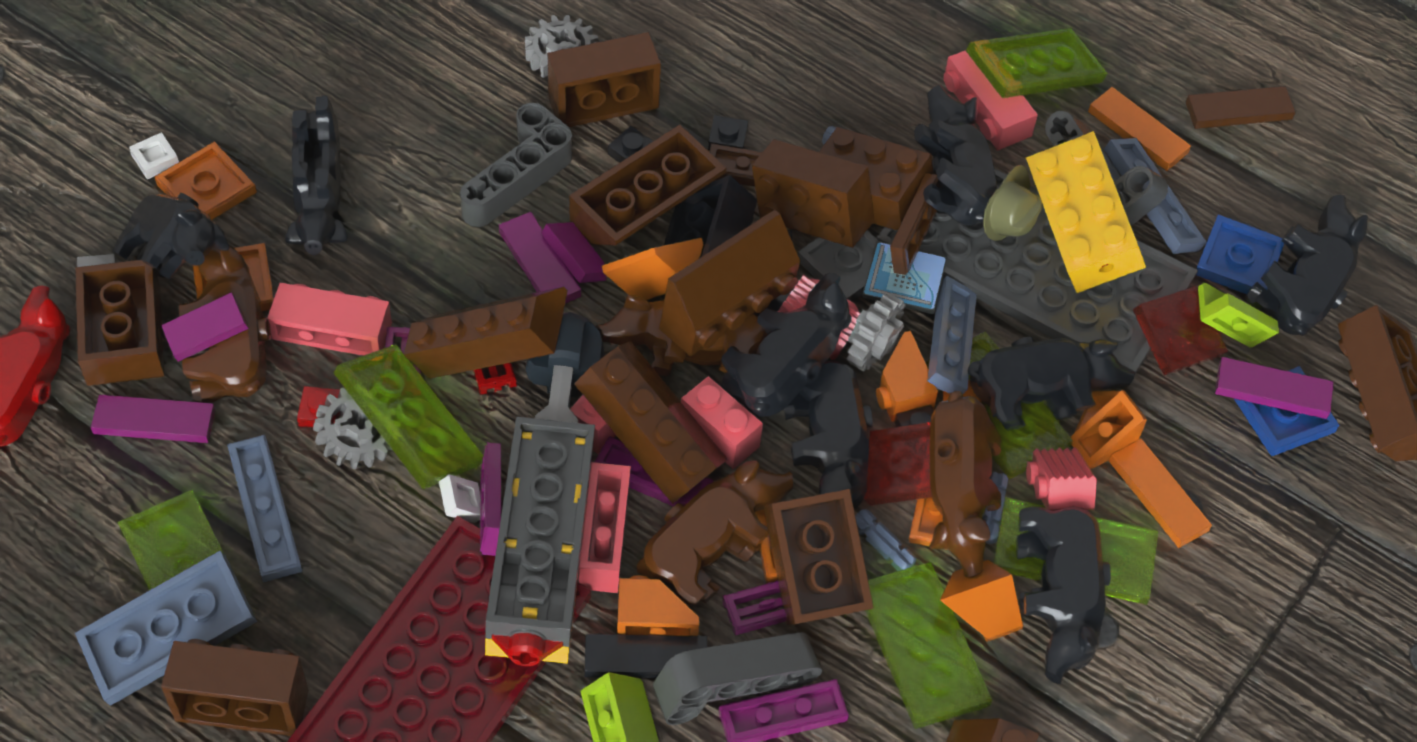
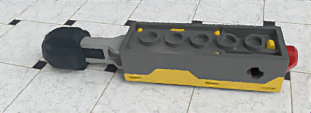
M572 312L563 313L555 354L527 359L526 372L528 379L534 384L547 386V393L550 394L549 405L538 412L535 418L516 417L487 609L485 655L507 657L515 664L521 666H534L541 661L568 664L595 432V425L578 423L577 417L569 408L571 397H576L579 390L574 383L589 367L604 357L603 341L598 329L588 318Z

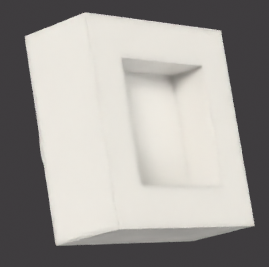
M162 132L129 147L131 156L147 180L179 163L176 153Z
M450 474L439 481L446 516L453 518L459 516L471 523H476L480 520V491L477 482Z

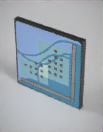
M877 241L862 298L880 301L883 294L887 295L889 292L904 301V304H906L904 308L934 314L948 257L919 250L909 272L906 275L897 274L893 271L891 244Z

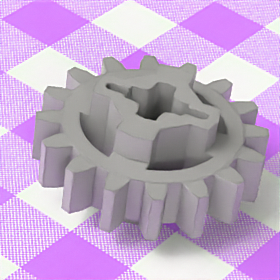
M552 15L550 23L541 19L539 20V28L530 27V36H525L526 61H530L532 71L540 68L541 77L544 78L548 75L547 53L578 47L581 44H592L598 42V36L593 35V27L591 25L583 28V20L580 18L575 22H570V16L565 15L563 21H558V18Z
M888 292L887 295L883 294L880 301L877 300L874 305L871 304L868 310H863L860 313L848 339L853 344L848 350L849 356L847 357V361L851 365L864 372L866 369H870L873 362L876 363L878 359L881 360L885 354H889L896 345L899 333L904 327V323L900 321L904 315L903 309L906 306L903 300Z
M356 386L354 394H349L343 387L340 388L338 399L329 394L326 397L325 405H319L316 413L318 418L315 419L313 431L319 432L317 433L315 443L316 445L326 444L323 453L325 457L332 454L338 456L336 465L340 466L345 460H349L352 469H356L359 461H364L365 465L370 468L373 465L374 456L384 461L388 450H393L397 440L395 436H397L399 425L393 423L397 412L396 410L386 411L389 400L385 398L379 402L376 401L375 390L372 389L366 396L362 395L360 386ZM340 412V418L336 419L335 423L331 425L332 418ZM381 430L380 438L373 443V436H376L377 432Z

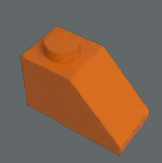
M911 331L903 333L882 372L880 386L876 389L878 404L882 410H887L891 422H894L896 414L928 405H932L934 410L938 395V389L933 384L927 382L929 369Z
M641 575L632 576L628 579L619 578L617 635L698 636L699 616L661 580L650 579Z

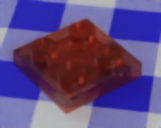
M1197 286L1139 304L1133 309L1164 376L1218 358L1228 352L1219 331L1205 324L1200 319Z
M931 422L870 431L867 493L864 497L870 506L932 497L930 487Z

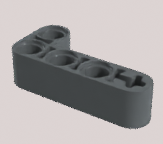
M534 102L521 105L516 113L517 138L520 144L461 187L462 218L468 225L482 227L489 224L571 162V130L543 105Z
M1065 111L1053 113L1045 125L1046 134L1053 146L1091 132L1083 121ZM1100 146L1129 223L1133 225L1165 199L1168 192L1167 182L1162 176L1144 166H1135L1120 176ZM1149 180L1148 187L1142 191L1143 185Z
M803 632L679 653L667 661L654 681L653 689L666 723L668 725H679L697 717L707 702L801 686L818 678L822 673V669L807 634Z

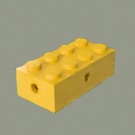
M1094 131L1026 157L1076 293L1146 268Z

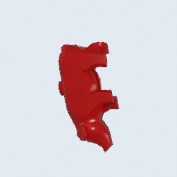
M37 286L32 289L21 310L20 325L6 335L0 336V447L7 446L16 441L28 426L39 404L43 405L49 399L51 382L58 371L61 361L63 341L70 334V326L66 323L65 316L59 307L49 298L50 288L47 286Z

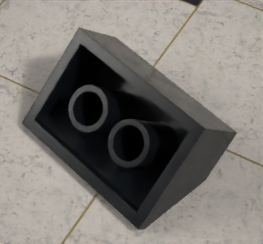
M730 175L713 181L675 206L664 245L702 238L704 245L700 254L701 258L752 224L757 199Z

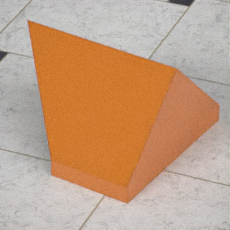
M1124 390L1092 391L1091 395L1096 405L1084 410L1074 434L1067 439L1073 448L1075 447L1080 452L1090 469L1109 461L1113 453L1136 442L1142 434L1147 419Z
M990 560L983 561V571L978 575L966 577L964 576L963 569L952 573L940 601L980 632L986 642L1022 630L1023 623L1011 573Z

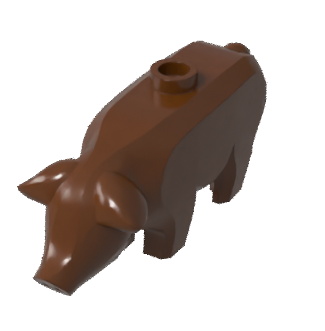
M232 247L226 251L213 248L204 258V262L198 265L207 284L197 300L179 304V317L232 292L249 329L209 347V350L201 354L192 355L182 360L184 375L189 379L198 380L190 381V388L193 400L200 403L214 402L224 396L248 397L259 391L265 383L267 376L265 341L271 339L268 319L262 316L261 301L253 283L250 269L242 255Z
M635 295L626 296L624 306L610 321L595 326L603 342L622 345L631 341L635 346L646 344L652 351L653 364L651 366L658 375L662 376L670 375L674 362L683 363L684 360L700 365L720 364L719 370L726 374L728 371L724 368L721 359L731 346H735L740 352L755 354L761 341L768 335L765 329L758 324V316L752 314L745 319L738 329L734 331L729 330L721 335L710 348H702L694 355L689 356L659 330L664 300L648 302L646 299Z
M954 391L950 393L948 400L939 402L931 416L930 487L933 502L938 511L943 515V521L936 525L929 548L948 549L960 562L964 576L972 577L983 571L986 541L991 538L989 527L982 518L986 510L988 512L995 511L1001 507V493L996 484L989 479L992 473V454L998 456L1001 452V437L995 425L991 422L986 408L979 400L973 396L963 397L962 392Z
M757 460L745 462L735 472L705 486L685 506L677 503L665 516L664 520L667 523L648 541L644 549L643 558L638 561L636 566L638 574L650 579L661 580L670 590H674L676 596L684 603L687 602L692 605H696L700 601L707 603L719 591L720 586L711 582L703 568L716 562L726 550L745 562H748L759 551L760 543L769 533L768 528L759 521L755 512L764 510V507L777 503L793 489L791 471L785 474H775L760 469V464Z

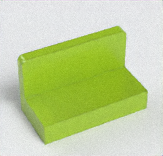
M1205 282L1198 286L1200 319L1205 324L1249 348L1279 333L1278 321L1229 293L1225 294Z
M608 672L580 690L593 742H659L641 679Z

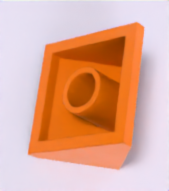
M702 238L655 247L602 265V270L607 277L628 295L640 296L648 300L666 294L668 279L698 260L704 244Z

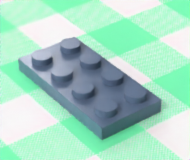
M218 551L77 631L75 635L103 700L111 706L165 674L173 641L188 642L190 639H200L216 646L256 623L257 620L227 557L221 551Z

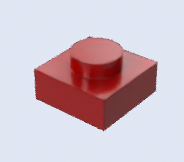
M304 386L297 415L298 426L313 428L314 421L318 418L316 413L319 405H325L326 397L329 394L338 399L340 390ZM340 412L332 418L331 425L335 423L336 419H339Z

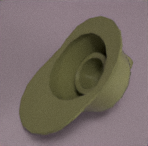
M1022 165L1014 166L1009 171L1000 187L988 201L983 224L984 231L989 239L999 241L1007 236H1023L1029 233L1036 224L1042 210V201L1039 195L1030 191L1029 173L1026 167Z

